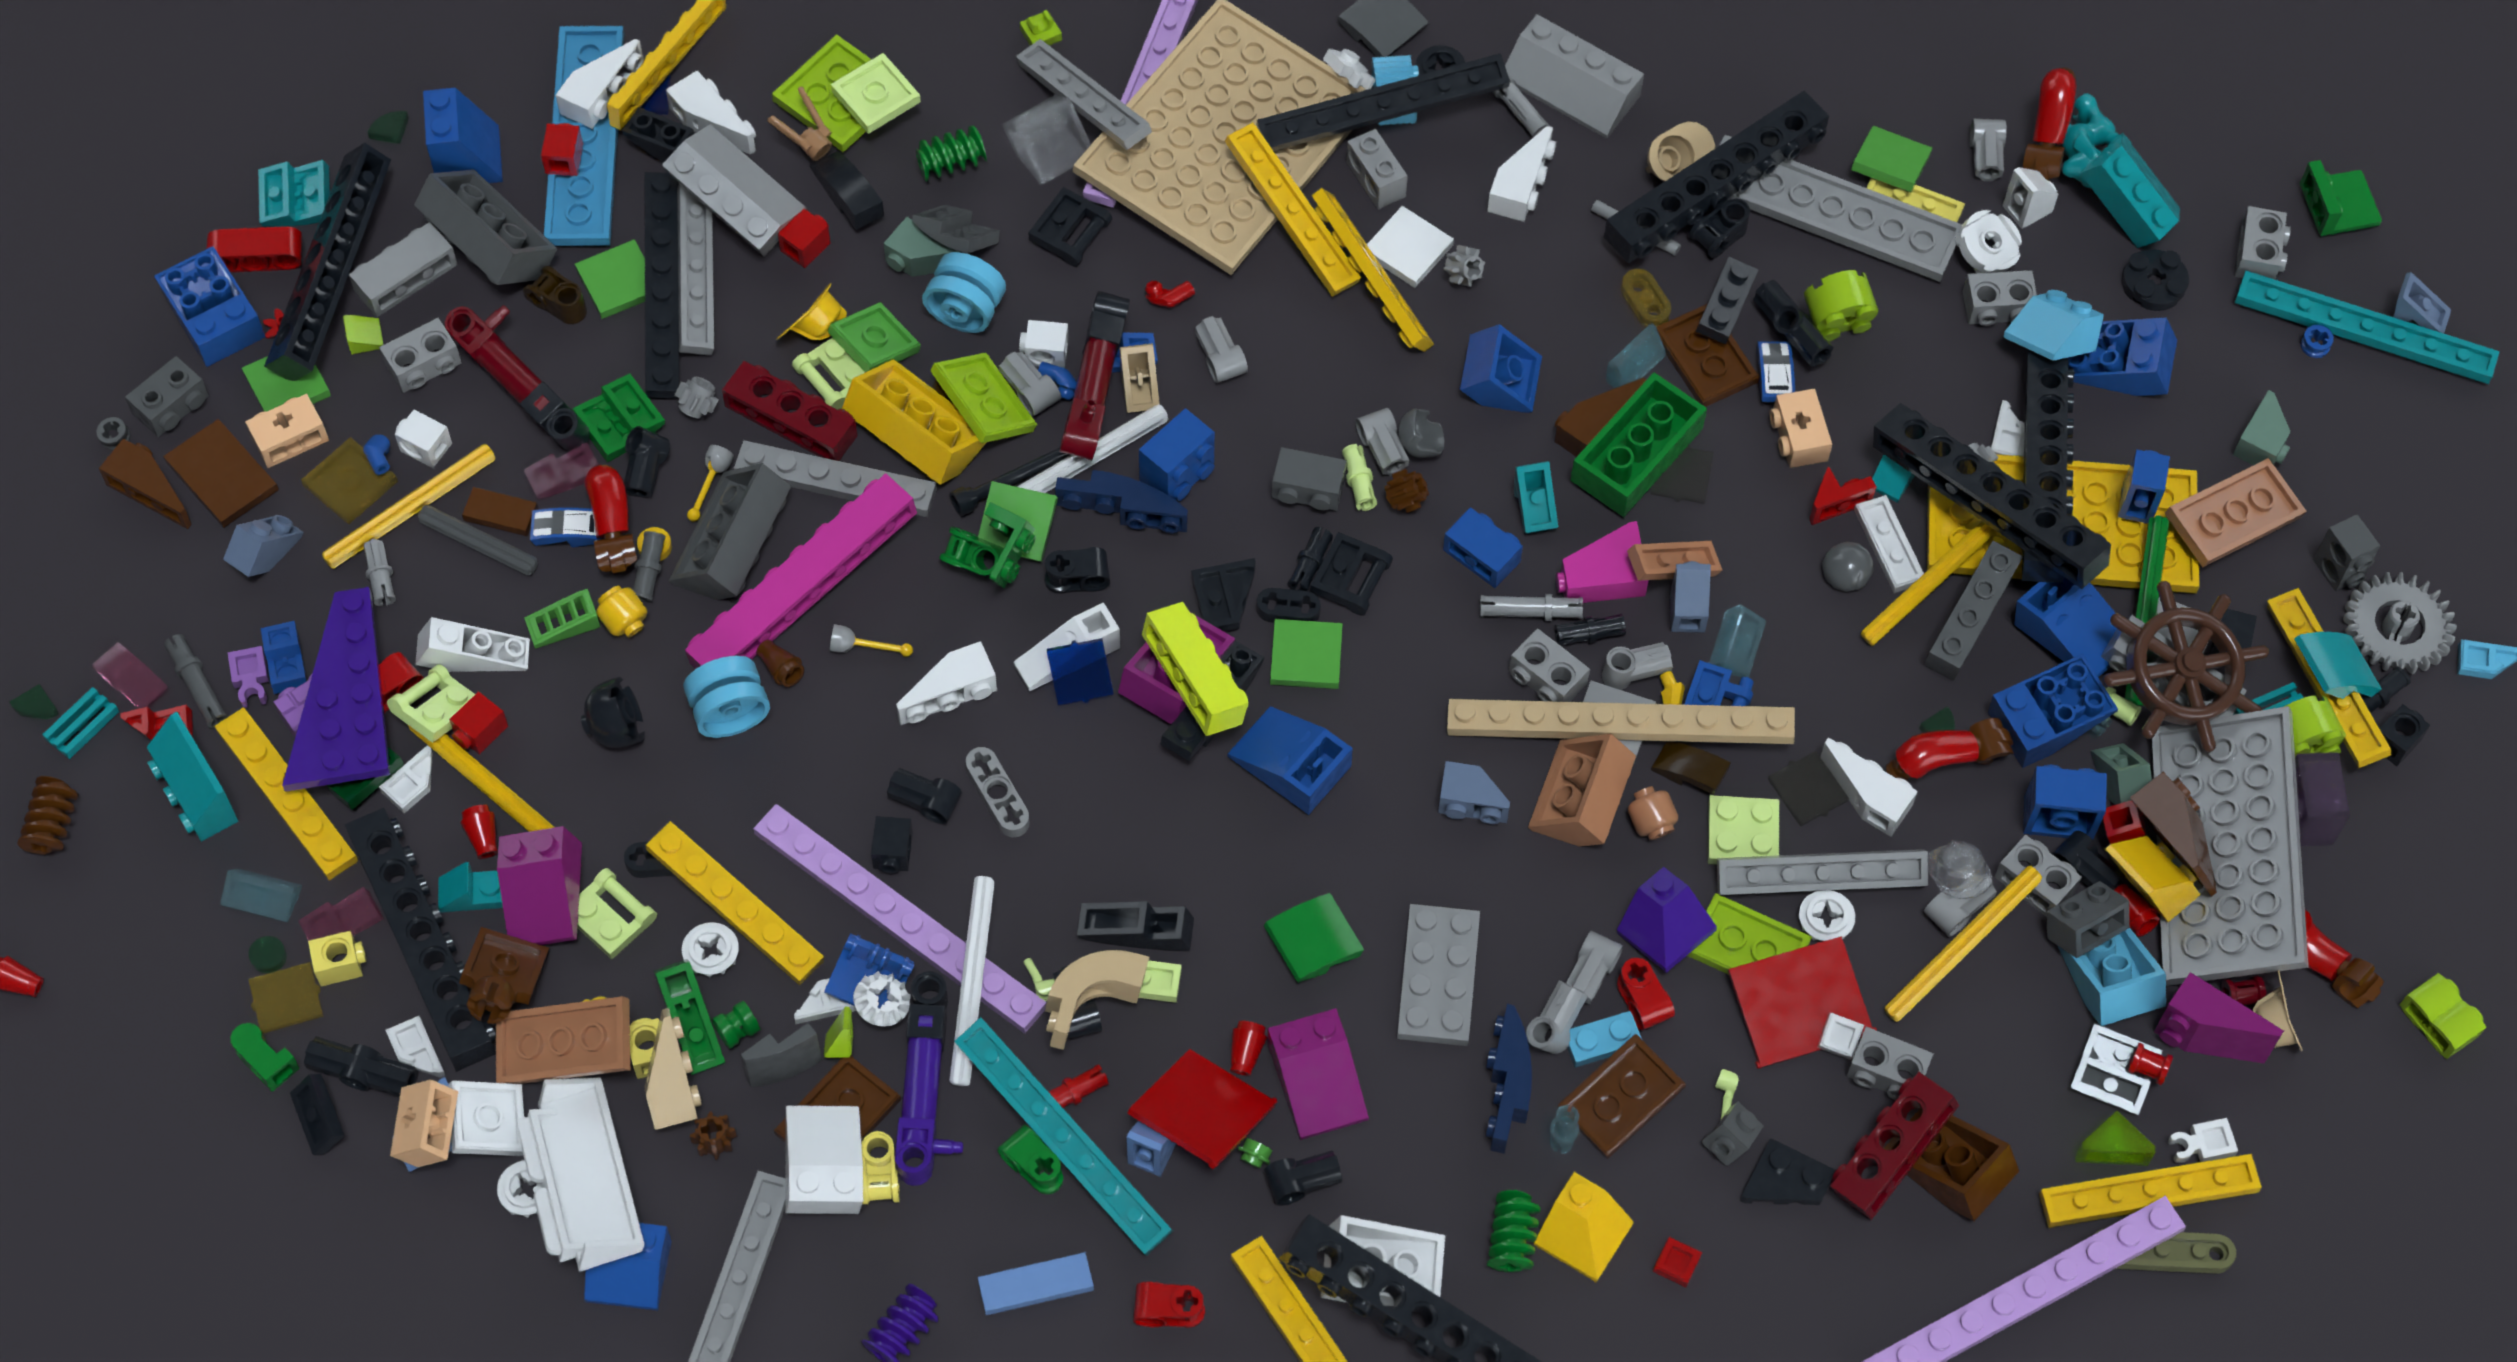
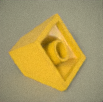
M1574 1172L1556 1199L1537 1236V1240L1534 1242V1246L1597 1283L1633 1226L1634 1221L1606 1190Z

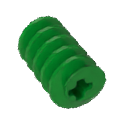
M973 125L968 127L967 135L962 129H957L955 139L947 132L943 135V143L937 136H933L931 138V147L923 139L919 141V150L915 148L920 171L925 181H929V171L931 170L940 178L941 170L944 166L950 174H953L955 163L964 171L966 170V160L968 159L974 167L978 166L979 156H982L985 162H987L981 135Z
M1518 1190L1500 1191L1496 1195L1498 1204L1494 1209L1496 1218L1492 1224L1494 1232L1491 1234L1490 1242L1492 1246L1489 1248L1488 1253L1491 1259L1487 1262V1266L1503 1272H1519L1531 1269L1534 1262L1524 1258V1256L1534 1255L1536 1248L1526 1244V1242L1536 1241L1537 1234L1528 1230V1228L1538 1227L1539 1220L1530 1215L1539 1214L1541 1207L1538 1204L1532 1203L1531 1195Z

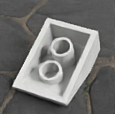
M786 1106V1213L859 1214L863 1203V1161L859 1106Z
M1342 1215L1329 1225L1335 1231L1440 1297L1445 1235ZM1325 1253L1324 1267L1329 1268L1331 1267V1259ZM1349 1272L1348 1278L1350 1283L1355 1287L1362 1288L1363 1282L1361 1277L1355 1272ZM1321 1292V1298L1346 1302L1338 1296L1333 1298ZM1380 1292V1300L1383 1305L1394 1306L1392 1296L1387 1292Z

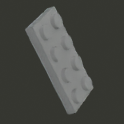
M1410 904L1397 1039L1468 1046L1480 911Z

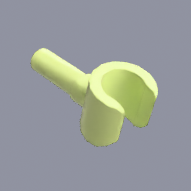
M1027 958L1023 963L1032 977L1036 995L1047 1001L1051 987L1055 982L1054 978L1042 981V977L1032 959Z
M1726 1069L1721 1070L1715 1086L1726 1091L1723 1097L1721 1120L1731 1107L1739 1080L1735 1073Z

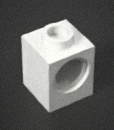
M1029 320L1027 333L1021 332L1019 351L1025 352V356L1034 366H1040L1043 361L1065 368L1069 343L1068 324Z
M413 410L407 419L401 420L396 428L395 437L400 451L431 468L436 466L452 445L447 426L416 410Z

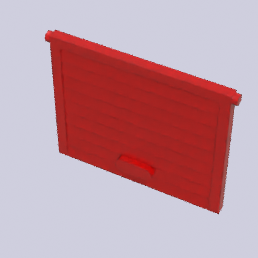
M1842 936L1728 969L1757 1058V1062H1755L1757 1069L1822 1050L1817 1048L1829 1013L1863 1024L1864 1027L1860 1039L1866 1027L1877 1031L1876 1027H1872Z
M1189 1049L1129 1108L1127 1114L1209 1164L1210 1168H1216L1275 1107L1278 1101L1274 1097H1268Z

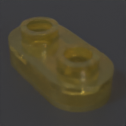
M1644 269L1628 271L1623 277L1621 291L1640 322L1651 328L1668 322L1671 304L1652 274ZM1633 288H1640L1642 291H1635ZM1650 312H1655V313H1657L1658 315H1651V314H1649V313H1650Z

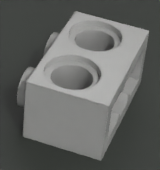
M1376 128L1349 140L1347 143L1346 163L1377 210L1406 198L1408 175Z
M2248 206L2240 228L2235 277L2243 278L2245 271H2250L2276 279L2278 271L2284 272L2287 253L2282 251L2283 245L2286 246L2288 243L2291 229L2290 226H2285L2287 213Z
M2032 270L1968 274L1962 291L1968 325L1980 324L1989 326L1995 323L2013 322L2032 296L2037 295Z
M439 318L379 347L384 364L402 393L411 389H417L424 385L426 381L440 374L449 373L456 366L462 364L457 346Z
M1537 628L1511 655L1509 671L1518 683L1528 685L1537 692L1538 697L1542 701L1571 702L1588 684L1590 668ZM1535 659L1541 663L1534 665L1530 664L1527 660ZM1560 679L1567 682V684L1558 685L1553 681Z
M2026 834L2000 862L1995 874V878L2007 887L2026 868L2019 861L2029 862L2041 874L2042 879L2023 900L2046 917L2048 910L2069 899L2075 893L2082 878L2071 864L2060 861L2049 852L2042 842L2032 840ZM2047 882H2055L2061 889L2051 888Z
M1866 1027L1847 1077L1852 1078L1861 1087H1874L1886 1092L1892 1099L1897 1100L1899 1097L1898 1092L1902 1084L1907 1080L1902 1078L1898 1071H1908L1913 1077H1915L1918 1071L1926 1075L1934 1053ZM1873 1057L1879 1061L1880 1065H1869L1864 1058Z

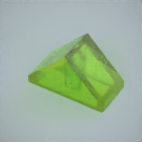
M2116 1111L2082 1142L2076 1154V1162L2148 1166L2156 1153L2155 1145L2121 1113Z

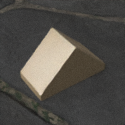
M1153 343L1120 347V372L1127 413L1147 411L1156 405H1160Z

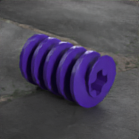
M913 1284L906 1285L905 1291L907 1295L900 1294L896 1297L898 1307L891 1305L886 1309L888 1318L880 1317L877 1320L879 1329L872 1328L867 1332L870 1341L861 1340L863 1346L882 1362H900L896 1357L897 1353L910 1356L911 1353L905 1345L907 1341L919 1345L920 1340L915 1334L916 1330L928 1334L930 1330L924 1321L929 1319L933 1322H938L939 1320L934 1312V1309L937 1307L935 1301L926 1292Z

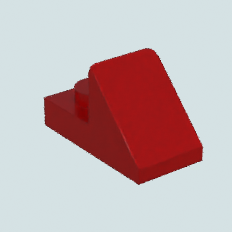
M1827 467L1813 504L1809 519L1811 524L1815 525L1854 510L1855 504L1872 500L1877 487L1872 477L1869 476L1861 480L1858 478L1851 479L1840 487L1830 467Z

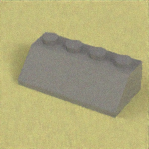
M1538 14L1520 34L1505 65L1508 75L1514 78L1519 90L1606 139L1641 96L1644 73Z
M711 124L684 140L662 164L670 176L763 257L779 241L778 233L803 209L807 210L802 203Z

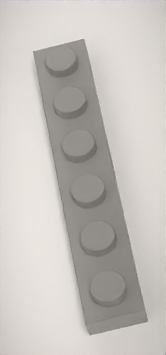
M1041 39L1016 56L1021 68L1126 150L1152 133L1151 127L1146 120Z
M679 183L677 187L679 352L712 356L714 350L712 211Z
M743 440L734 469L763 463L791 485L792 488L851 501L858 498L872 480H878L886 473L913 497L917 511L916 515L924 517L929 515L937 490L936 482Z
M1925 849L1717 858V893L1719 895L1928 886V851Z
M761 1171L757 1172L688 1362L731 1361L786 1208V1178Z

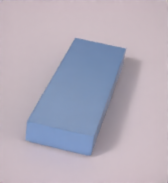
M1085 1252L978 1277L986 1315L1094 1291Z

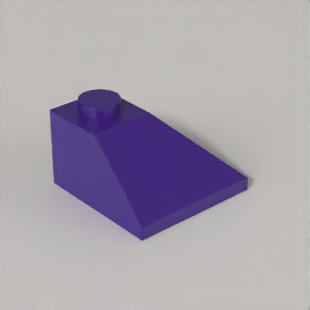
M1663 867L1637 889L1617 928V934L1667 973L1717 930V926L1690 887Z

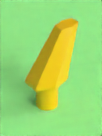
M1672 671L1662 673L1660 680L1665 688L1661 692L1663 704L1682 705L1685 686L1682 682H1676Z

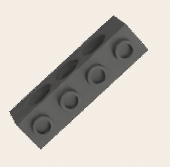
M1992 541L1930 650L1924 663L1925 666L1953 681L1955 680L2016 572L2023 556Z

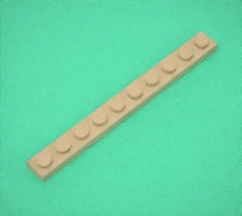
M1449 699L1447 732L1448 736L1565 739L1611 733L1618 740L1794 744L1795 707Z

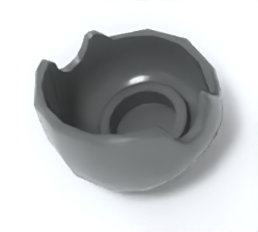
M1410 409L1403 415L1399 423L1401 444L1405 451L1415 458L1438 456L1444 450L1445 438L1442 426L1438 422H1431L1427 419V415L1430 414L1429 410Z
M1845 541L1834 545L1828 550L1822 562V570L1825 580L1834 589L1849 592L1866 586L1873 576L1874 563L1869 551L1862 545Z

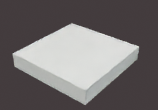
M1401 206L1367 245L1383 268L1416 288L1454 245V239L1404 206Z
M451 1081L448 1087L458 1091L451 1134L452 1153L523 1156L517 1130L518 1120L524 1117L522 1084Z

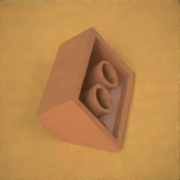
M1611 733L1560 740L1528 828L1533 832L1578 847L1605 844L1636 755Z

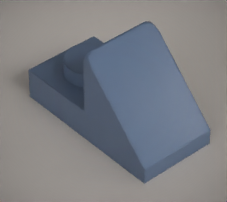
M2412 272L2406 273L2397 300L2394 318L2406 322L2414 320L2419 326L2444 333L2451 309Z

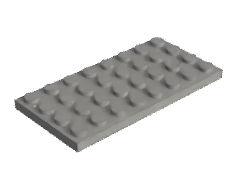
M2289 706L2214 718L2210 721L2216 742V748L2212 752L2203 750L2196 725L2171 724L2160 726L2152 738L2154 778L2163 771L2172 781L2178 777L2190 791V796L2200 807L2196 813L2204 826L2217 893L2211 897L2201 884L2196 881L2193 885L2200 893L2198 898L2169 922L2160 914L2163 970L2166 973L2167 986L2182 984L2190 972L2202 980L2208 981L2277 972V970L2285 971L2308 968L2293 717ZM2157 836V844H2159L2162 840ZM2175 856L2172 862L2179 868L2182 863Z

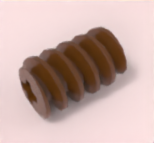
M39 776L36 778V787L33 788L31 794L33 799L28 804L29 811L24 818L26 824L22 826L20 831L22 836L17 841L18 846L22 850L33 854L44 855L51 851L63 849V842L56 838H65L68 831L61 826L70 825L72 819L64 813L74 812L75 806L69 801L77 800L79 795L77 791L70 788L64 781L51 776Z

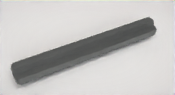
M424 505L418 514L420 523L525 575H532L537 569L538 562L536 557L430 505Z

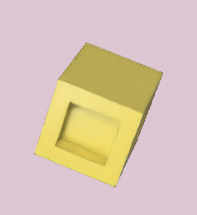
M351 931L308 941L314 973L321 987L363 976L361 963L367 962L362 941L355 942ZM347 954L343 960L332 962L336 955Z
M642 1018L632 1022L630 1025V1056L637 1079L647 1077L653 1047L648 1050L639 1049V1046L646 1041L655 1042L659 1018L652 1020L650 1018Z

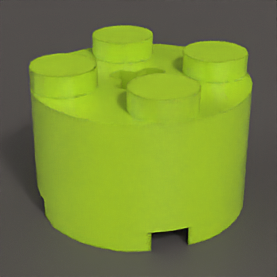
M1856 270L1837 272L1822 278L1823 285L1814 290L1812 284L1804 292L1803 296L1812 322L1828 341L1838 338L1841 332L1852 330L1854 334H1859L1869 330L1872 327L1870 321L1879 312L1864 272H1862L1861 276H1858Z
M2308 696L2286 705L2291 709L2293 717L2296 772L2306 768L2309 762L2319 758L2328 760L2341 752L2339 745L2344 741L2346 733L2326 696H2322V701H2318L2316 696Z

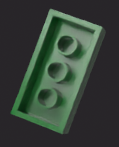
M1653 372L1574 459L1570 481L1622 517H1625L1701 432L1707 408Z

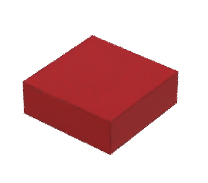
M1669 1237L1655 1264L1653 1272L1683 1287H1687L1702 1252Z

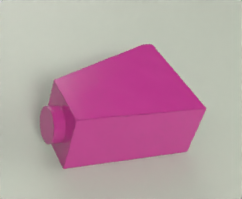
M1637 521L1629 522L1562 560L1561 572L1556 573L1558 593L1563 592L1564 598L1583 597V603L1646 596L1649 580L1638 581L1627 550L1634 544H1641Z

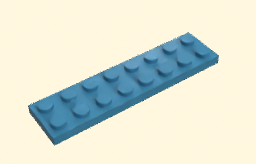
M560 26L552 124L568 123L579 126L583 140V149L578 176L548 174L544 236L554 246H610L618 129L610 126L609 113L603 119H599L593 129L560 114L556 94L573 71L624 45L625 33L623 26Z

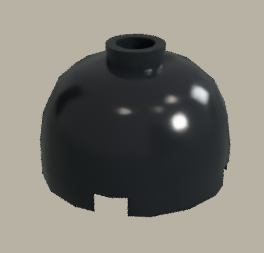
M621 677L607 680L595 686L586 698L584 715L581 716V723L586 734H592L595 740L606 747H626L642 742L644 738V731L638 733L636 721L643 722L638 702L629 686L622 688L619 684L623 681Z

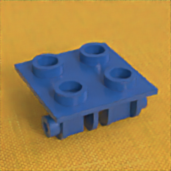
M850 933L824 993L855 1006L853 1000L854 991L865 975L868 977L877 971L884 975L893 973L895 979L900 983L905 982L906 984L915 962L909 960L907 956L904 958L891 952L889 948L884 949L880 947L878 943L875 945L860 938L861 936L858 934L855 936ZM886 989L877 995L879 997L877 1008L879 1009L886 1001H890L887 999L888 993Z

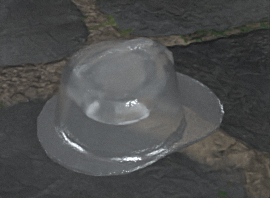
M1951 840L1948 842V845L1940 846L1928 854V874L1944 894L1953 898L1969 899L1985 893L1990 887L1992 881L1990 868L1984 861L1982 852L1975 845L1968 842Z

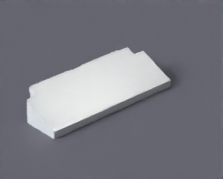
M601 1078L544 1080L538 1102L539 1109H529L528 1116L518 1120L517 1130L528 1176L531 1181L541 1183V1188L535 1191L534 1201L547 1252L552 1255H558L559 1262L576 1258L579 1272L642 1252L644 1241Z

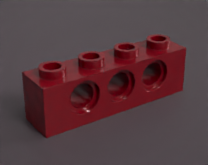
M743 361L722 389L726 408L819 457L840 461L858 436L856 421L849 412L844 409L837 410L827 405L821 397L815 394L809 395L799 390L789 380H780L772 376L767 369L760 365L754 366ZM763 394H768V395H769V396L763 397V398H762V397H759L760 395H763ZM789 409H797L794 412H786ZM816 424H825L824 426H821V427H815V426H814V425H816Z
M1919 1071L1914 1078L1910 1077L1902 1084L1898 1092V1099L1892 1107L1887 1106L1882 1110L1876 1121L1878 1125L1870 1135H1864L1859 1140L1854 1149L1855 1155L1848 1164H1842L1832 1178L1831 1188L1837 1196L1870 1220L1878 1213L1959 1107L1958 1102L1951 1093ZM1912 1109H1922V1116L1918 1120L1913 1122L1906 1120L1909 1111ZM1892 1137L1901 1138L1900 1144L1896 1149H1884L1885 1142ZM1867 1167H1878V1173L1875 1177L1871 1179L1862 1178V1173Z

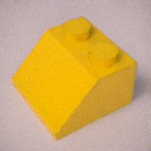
M2148 836L2110 844L2105 848L2119 870L2125 875V878L2157 909L2167 922L2171 921L2200 896V893L2193 885L2197 878L2184 864L2178 868L2172 862L2175 856L2162 841L2156 845Z

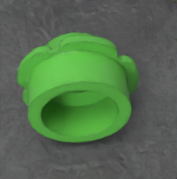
M1247 1138L1243 1147H1238V1150L1243 1152L1241 1160L1259 1169L1263 1163L1270 1164L1269 1158L1273 1150L1267 1146Z

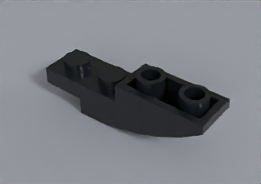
M638 107L622 130L623 135L663 163L684 140L695 134L693 128Z
M1235 641L1220 660L1229 667L1232 678L1238 688L1246 692L1264 662V657ZM1186 706L1162 735L1160 744L1190 761L1202 745L1206 747L1217 733L1206 736Z

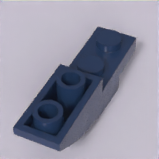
M1092 470L1091 481L1057 477L1055 493L1058 500L1056 506H1063L1069 510H1078L1080 508L1096 510L1103 514L1120 513L1121 525H1127L1133 529H1161L1166 533L1187 532L1188 510L1167 494L1146 483L1126 476Z
M1507 1004L1505 1016H1497L1493 1036L1500 1037L1498 1048L1490 1047L1486 1068L1493 1070L1491 1082L1497 1083L1493 1104L1500 1105L1498 1116H1490L1486 1137L1493 1138L1490 1151L1505 1154L1511 1122L1526 1124L1532 1086L1531 1055L1527 1036L1515 1006Z

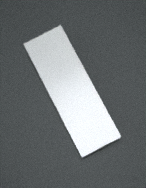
M1887 496L1855 504L1854 512L1893 593L1908 589L1924 572Z

